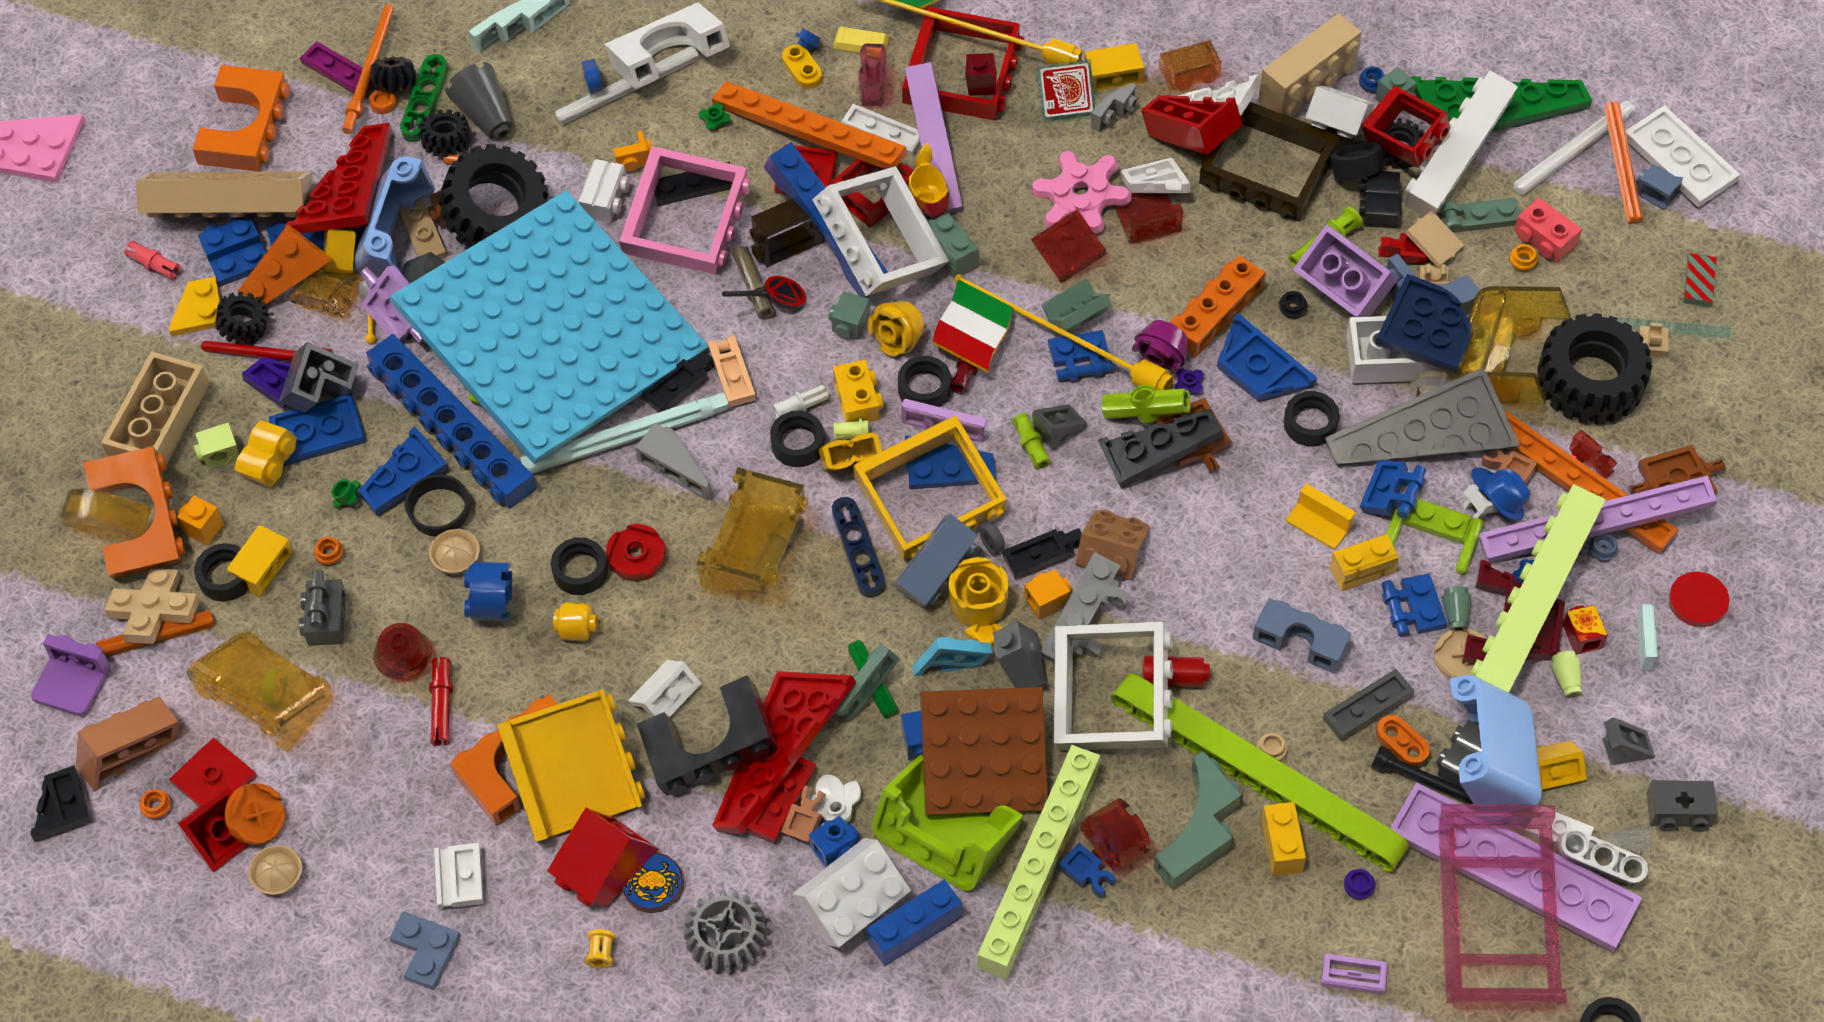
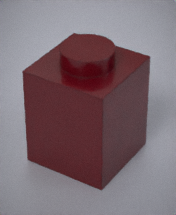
M994 53L966 55L965 77L969 96L996 95L997 71Z

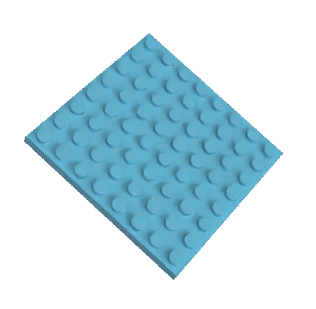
M567 190L390 296V303L533 464L544 459L641 396L643 392L676 368V364L681 360H695L709 349L708 344Z

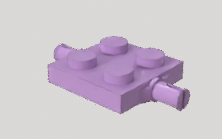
M395 265L386 267L378 278L371 271L370 267L364 268L360 272V276L370 285L368 294L361 304L387 336L394 334L403 342L410 333L418 344L424 343L425 341L390 303V296L410 283Z

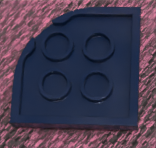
M1407 274L1382 325L1375 344L1457 374L1470 342V318L1466 316L1459 299L1451 292L1439 285Z

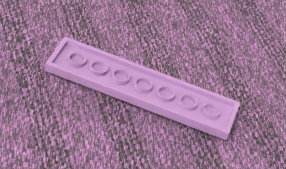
M1416 782L1390 829L1407 840L1409 847L1613 953L1642 900V897Z

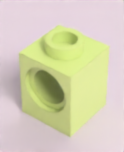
M229 422L195 433L199 443L194 445L198 461L204 460L208 470L237 461L240 453Z

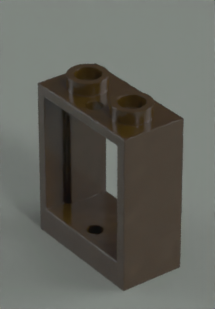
M793 199L751 216L752 228L749 229V232L754 242V245H751V250L757 261L762 260L766 268L825 242V237L818 227ZM803 222V224H801V225H799V226H796V227H794V228H792V229H789V230H787V231H785V232H783V233H780V234H778V235H776V236H773V237H771V238L768 239L769 236H772V235H774V234H776V233H779V232H781V231H783V230H785V229H788V228H790V227H792V226H795V225H797V224Z

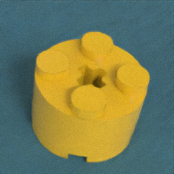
M982 557L962 561L949 578V606L954 616L961 624L971 626L975 624L986 626L1003 617L1008 604V577L1004 569L991 563V560Z

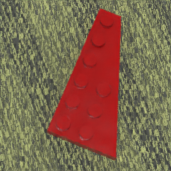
M390 123L363 126L350 142L348 153L339 156L336 160L337 167L334 170H328L309 194L311 200L306 206L298 208L296 219L288 221L284 228L290 225L302 234L345 227L357 228L368 224L392 134Z
M777 671L763 707L778 748L770 751L763 758H754L742 763V766L735 770L712 824L717 832L743 834L855 685L856 680L851 675Z

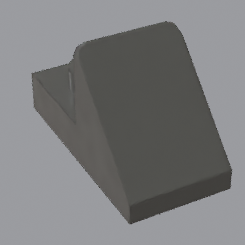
M1069 404L1037 409L1032 413L1036 432L1041 434L1043 441L1052 450L1056 449L1065 434L1081 432L1087 424Z
M1614 717L1604 722L1607 734L1602 740L1610 765L1655 758L1647 730Z

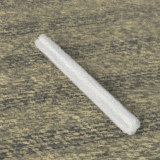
M690 46L655 63L659 79L698 61L699 54L694 46ZM623 78L602 88L600 92L592 93L556 110L557 121L564 125L637 89L632 87Z
M1624 101L1620 104L1623 121H1625L1634 114L1635 106L1629 101ZM1603 116L1515 181L1513 186L1515 192L1521 196L1525 195L1609 133L1606 116Z

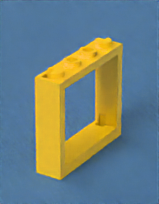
M956 415L854 465V478L903 561L915 556L933 530L906 543L870 481L951 440L955 442L990 501L957 519L974 531L978 524L986 520L994 521L1006 511V497Z

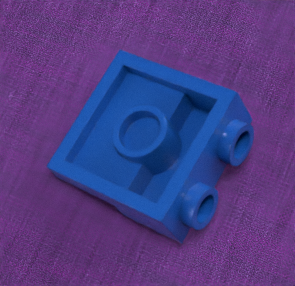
M250 215L246 217H232L228 224L220 227L216 225L207 226L203 233L198 234L201 246L220 287L249 276L266 254Z

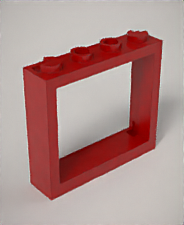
M927 6V11L1024 40V37L1020 36V23ZM924 16L909 66L926 63L936 30L1008 43L996 84V95H993L992 100L937 90L942 111L996 121L998 112H1004L1006 96L1003 95L1005 91L1009 92L1011 88L1012 76L1010 71H1015L1018 63V55H1015L1016 51H1021L1023 45ZM905 76L902 86V103L912 105Z

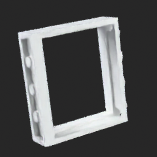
M896 166L828 185L812 199L866 296L930 276L949 262ZM876 187L918 263L884 274L841 197Z
M1163 622L1055 626L1054 744L1059 751H1069L1071 745L1085 750L1168 747V738L1171 737V731H1173L1172 720L1168 719V708L1173 706L1172 690H1168V679L1173 677L1172 661L1168 660V649H1172L1173 642L1171 641V631L1167 630ZM1154 637V731L1072 734L1073 640Z

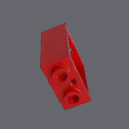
M1395 85L1361 124L1366 141L1379 143L1383 150L1417 168L1424 160L1431 156L1435 146L1440 140H1444L1447 137L1451 128L1447 112ZM1402 110L1431 124V127L1413 148L1384 133Z
M857 159L833 179L830 185L870 174L875 168L879 170L884 169ZM900 162L897 169L907 185L913 169ZM860 192L841 197L848 211L869 228L890 212L882 198L874 204Z

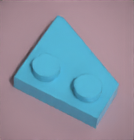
M950 637L937 638L912 666L914 676L924 675V671L927 668L941 666L942 672L980 667L992 655L991 644L978 642L973 639L964 641L954 640Z

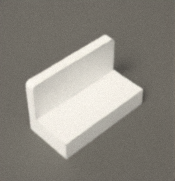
M667 660L628 701L632 706L642 707L650 717L665 712L670 717L702 683L685 662Z

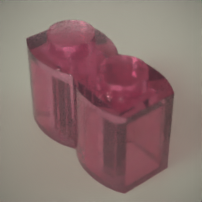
M864 43L860 50V102L862 106H882L886 98V48L884 44Z

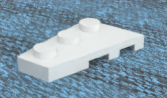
M1256 74L1249 76V81L1237 84L1234 80L1226 82L1225 86L1218 90L1212 91L1208 87L1178 96H1189L1190 101H1203L1204 97H1212L1214 102H1226L1227 98H1235L1241 116L1262 82L1259 75Z

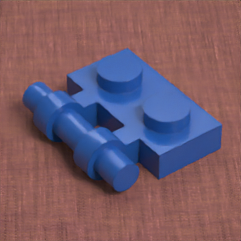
M1103 330L1075 334L1080 339L1109 353ZM1066 337L1048 339L1047 345L1053 367L1065 366L1064 369L1056 370L1058 381L1068 379L1071 382L1078 380V377L1089 375L1099 377L1103 376L1105 372L1113 371L1111 360L1101 362L1100 359H1105V357ZM1090 362L1087 365L1076 366V363Z
M1379 460L1360 504L1363 513L1390 515L1393 506L1399 507L1397 515L1400 518H1407L1409 512L1414 510L1417 503L1416 495L1418 490H1421L1424 486L1426 468L1417 465L1413 472H1408L1405 462ZM1402 485L1407 486L1405 493H1399Z
M1430 573L1401 579L1402 590L1395 589L1392 580L1384 581L1381 584L1384 591L1382 594L1384 604L1389 606L1391 612L1390 621L1392 627L1396 628L1399 637L1407 636L1410 633L1408 625L1412 624L1415 625L1417 634L1446 629L1447 621ZM1401 602H1407L1409 613L1403 612L1400 605Z

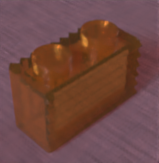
M1211 40L1160 53L1159 69L1170 91L1177 89L1185 90L1191 85L1202 82L1210 83L1219 78L1221 60L1215 48H1213Z

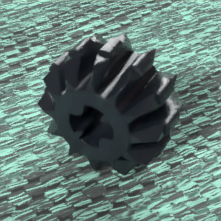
M402 56L384 57L382 60L377 59L371 65L370 78L374 89L383 93L403 92V90H409L415 85L416 70L412 60L408 58L405 59Z

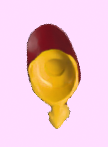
M925 143L916 157L915 170L909 176L907 187L923 215L936 218L944 214L948 209L949 192L942 172L931 165L933 160L932 149L928 143Z

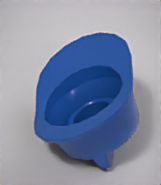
M1476 467L1472 469L1471 476L1473 481L1502 515L1514 521L1523 518V506L1530 498L1531 493L1517 472L1510 469H1502L1493 473L1484 468Z

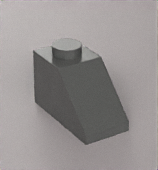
M1018 621L993 632L997 659L1015 688L1046 686L1037 632Z

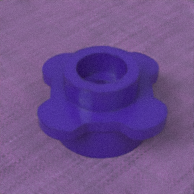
M1184 368L1178 369L1176 372L1178 382L1175 384V389L1188 390L1190 395L1200 394L1203 390L1201 380L1204 377L1203 372L1198 369L1194 371H1186Z

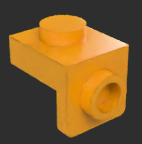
M642 130L637 131V144L613 148L615 163L623 164L627 172L635 171L646 165L651 150L650 139H644Z

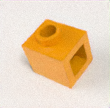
M195 495L180 508L177 516L183 534L206 546L224 525L218 507Z
M1056 569L1048 573L1042 572L1036 575L1032 581L1025 584L1024 598L1039 620L1064 608L1070 598V593H1072L1069 581L1065 577L1061 578Z

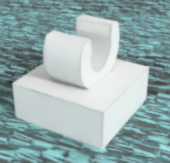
M1476 484L1470 485L1465 490L1464 494L1468 499L1464 502L1463 507L1466 509L1474 506L1477 509V512L1472 517L1473 519H1481L1487 513L1498 512L1491 500Z

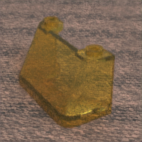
M737 467L733 482L738 484V489L735 490L734 495L731 494L729 497L730 508L713 548L708 547L706 553L701 552L697 561L701 588L711 591L766 592L770 587L776 585L779 574L777 569L799 515L806 512L808 497H805L804 485Z
M250 631L247 633L239 632L193 662L186 670L195 693L206 700L209 697L215 702L220 699L258 724L261 732L276 736L278 740L275 742V745L285 752L292 748L333 700L329 690L331 686L324 678L318 675L313 677L262 644L260 638Z

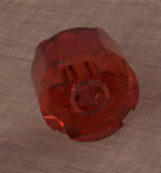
M1120 798L1090 814L1079 824L1082 833L1087 839H1090L1095 848L1092 850V853L1103 861L1102 866L1107 864L1114 871H1119L1150 852V849L1146 848V846L1150 845V839L1141 819L1137 814L1131 816L1126 810L1130 805Z

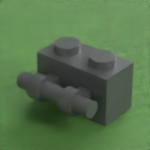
M314 570L312 572V580L306 581V591L301 592L300 601L301 608L304 610V618L299 619L300 635L305 636L308 646L344 644L346 590L342 579L324 580V571Z

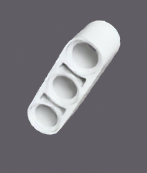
M1572 830L1564 832L1556 839L1555 848L1560 856L1621 883L1631 884L1640 882L1647 875L1648 866L1642 857L1582 831ZM1569 836L1574 837L1578 841L1579 848L1575 854L1569 852L1566 848L1565 843ZM1597 849H1603L1607 853L1608 861L1604 866L1598 864L1595 860ZM1627 861H1631L1636 865L1637 873L1633 878L1628 877L1624 871V865Z

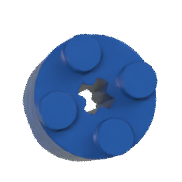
M473 562L472 565H469V570L465 571L464 577L465 588H470L468 600L465 599L464 603L465 617H471L472 621H509L510 612H506V604H509V601L512 600V571H508L511 563Z

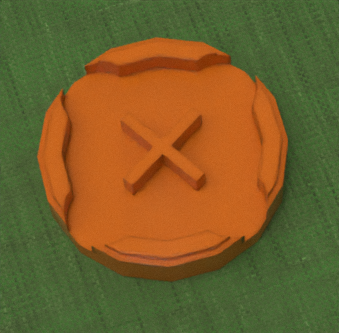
M261 783L246 784L235 790L228 799L225 808V822L231 835L239 842L249 845H258L274 839L283 828L286 817L280 794L271 786Z

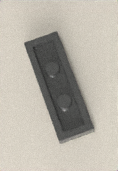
M1394 669L1325 712L1323 720L1342 741L1413 697L1415 690L1399 671Z

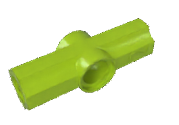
M1141 385L1128 393L1104 394L1101 400L1102 414L1104 418L1108 419L1137 417L1142 423H1150L1156 421L1162 415L1189 414L1191 397L1189 391L1185 389L1155 391L1151 385Z

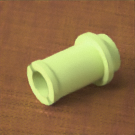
M862 418L855 422H834L835 441L852 439L860 434L869 433L868 420L862 421Z

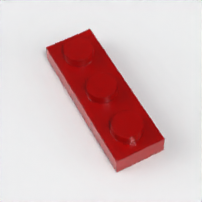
M802 757L798 759L748 826V833L773 844L777 842L791 805H797L804 786L808 785L816 771V763Z

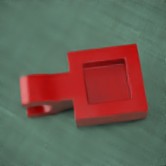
M1400 233L1399 239L1381 237L1378 257L1390 258L1398 254L1404 262L1427 263L1428 257L1405 233Z

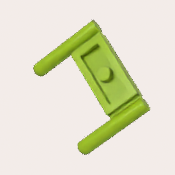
M1416 498L1417 503L1414 510L1410 511L1408 517L1404 519L1397 515L1399 507L1396 506L1386 533L1393 546L1402 524L1456 543H1463L1464 546L1455 570L1460 575L1467 572L1479 539V533H1481L1484 525L1482 519H1472L1470 515Z

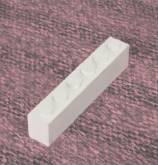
M1491 70L1484 79L1479 77L1472 89L1474 95L1471 99L1466 97L1458 110L1461 112V115L1458 119L1453 117L1449 122L1451 128L1447 137L1444 140H1440L1433 149L1435 154L1431 160L1428 158L1423 161L1418 170L1421 173L1417 180L1412 178L1404 192L1408 196L1404 203L1405 205L1424 216L1431 210L1435 214L1438 213L1512 101L1518 88L1517 85Z

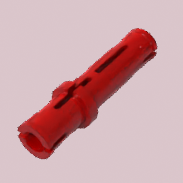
M436 657L431 662L432 682L429 684V692L432 694L430 744L441 746V740H443V745H449L450 694L453 692V684L450 682L451 660L447 657H440V663H438V658Z

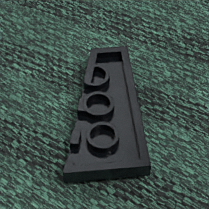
M1211 409L1175 418L1172 423L1149 425V429L1135 433L1133 430L1121 433V437L1110 440L1106 437L1098 439V442L1122 489L1225 435Z

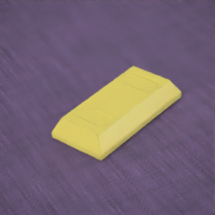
M840 26L832 49L884 58L890 36L884 33Z

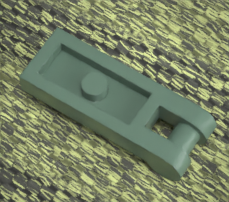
M1516 198L1464 204L1447 202L1440 208L1442 216L1446 218L1445 225L1453 233L1515 226L1517 217L1521 214ZM1457 216H1463L1464 219L1460 220Z
M881 643L877 649L869 654L867 662L861 670L852 676L856 683L833 714L845 722L852 721L900 658Z

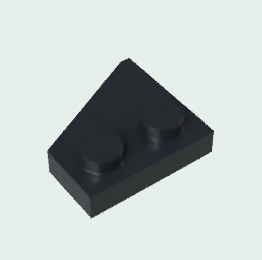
M74 765L44 776L41 788L42 796L38 800L36 808L38 813L35 828H31V837L34 842L92 822L80 778Z

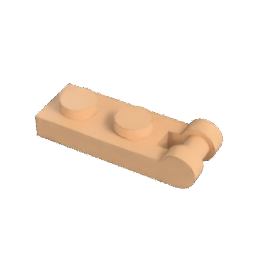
M735 335L728 336L726 340L716 342V340L707 342L708 350L713 358V363L729 408L755 401V392Z

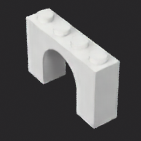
M699 2L604 44L613 69L635 89L659 79L652 56L660 50L676 45H691L706 57H709L730 47L724 24Z

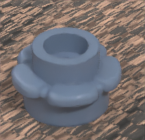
M1610 534L1595 536L1590 541V554L1593 557H1598L1600 561H1609L1618 553L1617 541Z

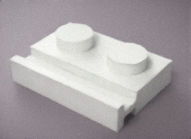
M479 843L448 846L447 849L434 848L437 906L439 910L448 906L456 908L484 904L481 849Z

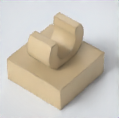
M1420 265L1419 278L1434 284H1447L1448 266Z
M1650 323L1649 327L1640 326L1638 332L1644 338L1643 343L1648 344L1651 351L1650 355L1667 357L1668 328H1662V324Z

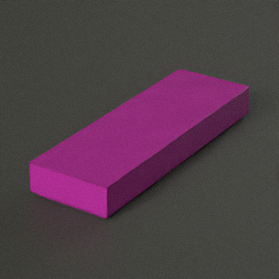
M317 41L299 58L303 65L354 94L363 69L361 66ZM371 79L366 93L373 87Z

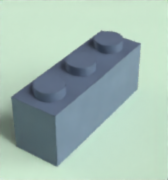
M952 514L945 515L893 583V586L919 606H926L928 603L932 605L942 593L939 589L945 580L949 582L950 575L958 568L957 564L963 556L967 558L977 546L974 541L979 535Z

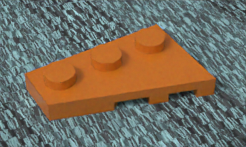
M287 225L238 291L243 292V295L246 297L248 293L253 294L252 299L258 296L261 298V303L265 302L267 304L332 261L333 258L293 227Z

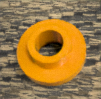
M1521 244L1511 251L1509 260L1514 268L1528 271L1536 266L1538 255L1532 246Z

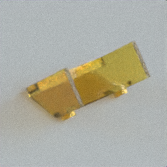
M1488 286L1481 289L1476 294L1469 316L1471 337L1467 352L1457 371L1458 378L1484 367L1501 404L1545 405L1546 399L1535 373L1505 371L1516 337H1527L1535 334L1540 329L1543 319L1566 320L1571 318L1561 287Z

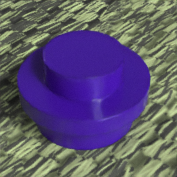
M1355 869L1346 875L1344 890L1350 897L1363 900L1370 897L1374 892L1375 880L1368 871Z

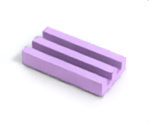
M1324 953L1321 986L1384 995L1387 962ZM1330 964L1380 970V975L1357 970L1330 968ZM1329 975H1330V976L1345 977V978H1352V979H1359V980L1374 981V982H1379V984L1369 983V982H1361V981H1354V980H1347V979H1340V978H1332V977H1329Z

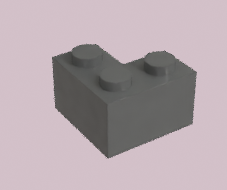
M306 342L294 353L279 402L305 413L318 403L321 392L335 398L343 396L351 390L359 364Z

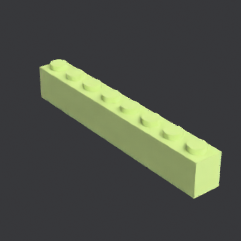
M1575 484L1572 485L1569 493L1562 492L1555 506L1560 511L1557 517L1550 516L1543 530L1548 533L1545 541L1538 539L1531 553L1536 558L1533 564L1526 563L1519 577L1524 582L1521 588L1514 586L1507 600V603L1512 605L1508 613L1502 610L1495 624L1499 631L1496 637L1489 635L1482 649L1487 655L1483 661L1477 659L1470 675L1510 692L1606 499Z

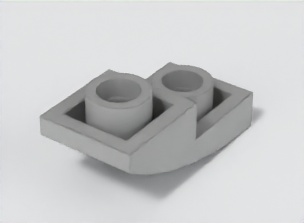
M1134 83L1125 85L1103 99L1091 112L1090 128L1100 133L1105 125L1109 126L1115 116L1123 118L1128 111L1132 112L1138 102V97H1136L1137 85Z

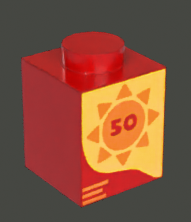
M1580 605L1566 612L1562 625L1576 655L1604 647L1608 634L1595 605L1587 607Z

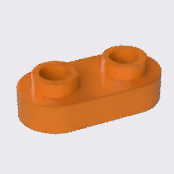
M1387 715L1379 721L1376 737L1384 747L1392 750L1391 753L1396 755L1398 760L1416 768L1423 766L1427 762L1430 753L1429 744L1407 722L1396 715ZM1389 730H1392V731H1394L1397 735L1394 736V737H1391V736L1387 735L1386 732L1389 731ZM1415 751L1418 753V756L1412 757L1408 752Z

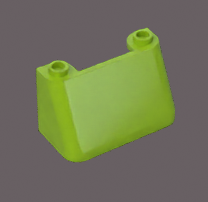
M920 754L883 789L872 822V830L875 836L884 844L940 878L945 879L958 889L970 891L979 884L1017 831L1023 815L1005 805L996 807L990 814V817L984 813L925 815L923 757Z

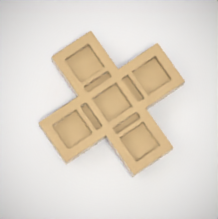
M150 568L141 590L113 588L104 612L107 618L129 619L122 634L125 642L154 644L162 622H192L200 600L197 593L175 592L181 580L178 570Z

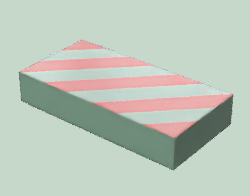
M1693 253L1688 254L1683 303L1705 307L1712 306L1717 257Z

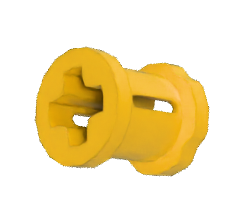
M607 929L589 930L587 935L588 940H590L589 954L585 957V964L592 968L611 967L613 965V958L610 957L611 947L616 939V934Z

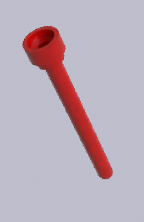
M203 341L201 343V349L205 352L258 358L264 357L284 361H292L296 351L216 341ZM322 348L333 353L332 349Z

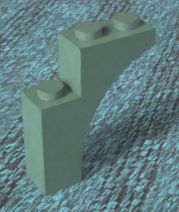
M1204 751L1194 756L1191 770L1195 778L1198 797L1194 814L1179 837L1154 857L1153 868L1172 891L1231 849L1232 833L1224 822L1219 823V821L1240 807L1241 790L1235 781L1228 780L1225 777L1219 763L1214 758H1209Z

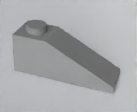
M654 423L635 447L637 461L708 501L711 498L709 482L680 437L673 429Z

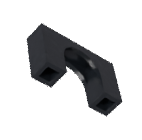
M747 675L720 687L729 713L730 725L724 740L711 751L701 754L684 751L675 724L665 712L637 723L657 786L666 796L679 795L690 786L697 783H706L717 774L736 770L742 766V763L754 758H763L770 751L778 748L757 687Z

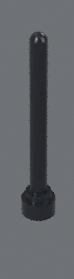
M1380 745L1371 768L1383 772V770L1387 772L1393 770L1475 806L1464 788L1396 759V755L1391 753L1392 750ZM1513 812L1498 815V817L1510 820L1513 817Z

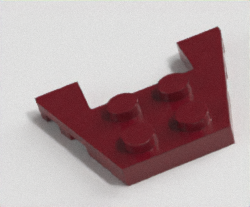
M1481 560L1475 588L1505 594L1503 611L1508 613L1512 604L1507 603V600L1514 586L1521 588L1523 583L1515 580V576L1509 572L1504 571L1502 573L1492 568L1490 562ZM1556 598L1526 660L1552 659L1551 657L1557 654L1565 607L1564 601ZM1467 635L1462 663L1475 664L1477 659L1483 661L1487 653L1482 651L1487 639Z

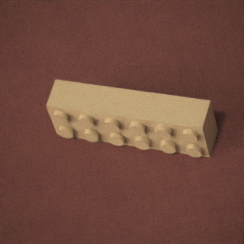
M312 171L149 172L136 180L138 213H147L149 218L163 217L164 213H174V217L178 218L190 217L191 213H202V217L219 216L218 213H229V217H244L246 213L256 212L257 217H271L275 212H284L285 217H297L296 211L300 206L307 205L311 200L309 194L313 191Z

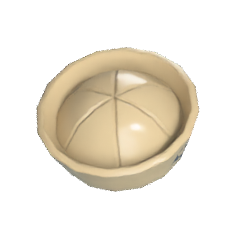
M461 529L447 530L439 534L432 541L429 548V557L433 565L443 573L452 576L462 575L466 570H469V565L477 561L480 553V546L476 537L470 532Z
M275 845L266 847L259 851L251 860L248 868L249 881L255 889L263 894L271 896L285 895L297 885L302 872V862L297 852L287 846Z

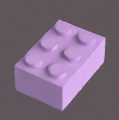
M1327 224L1293 268L1295 272L1355 317H1371L1400 278Z

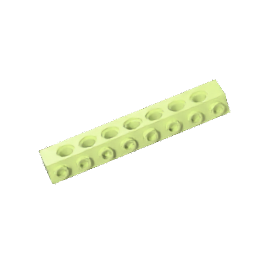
M1071 745L977 954V969L1007 980L1099 772L1100 755Z

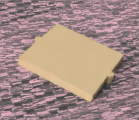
M1432 210L1423 218H1417L1414 221L1415 224L1405 232L1437 267H1440L1448 259L1452 260L1455 254L1465 246Z

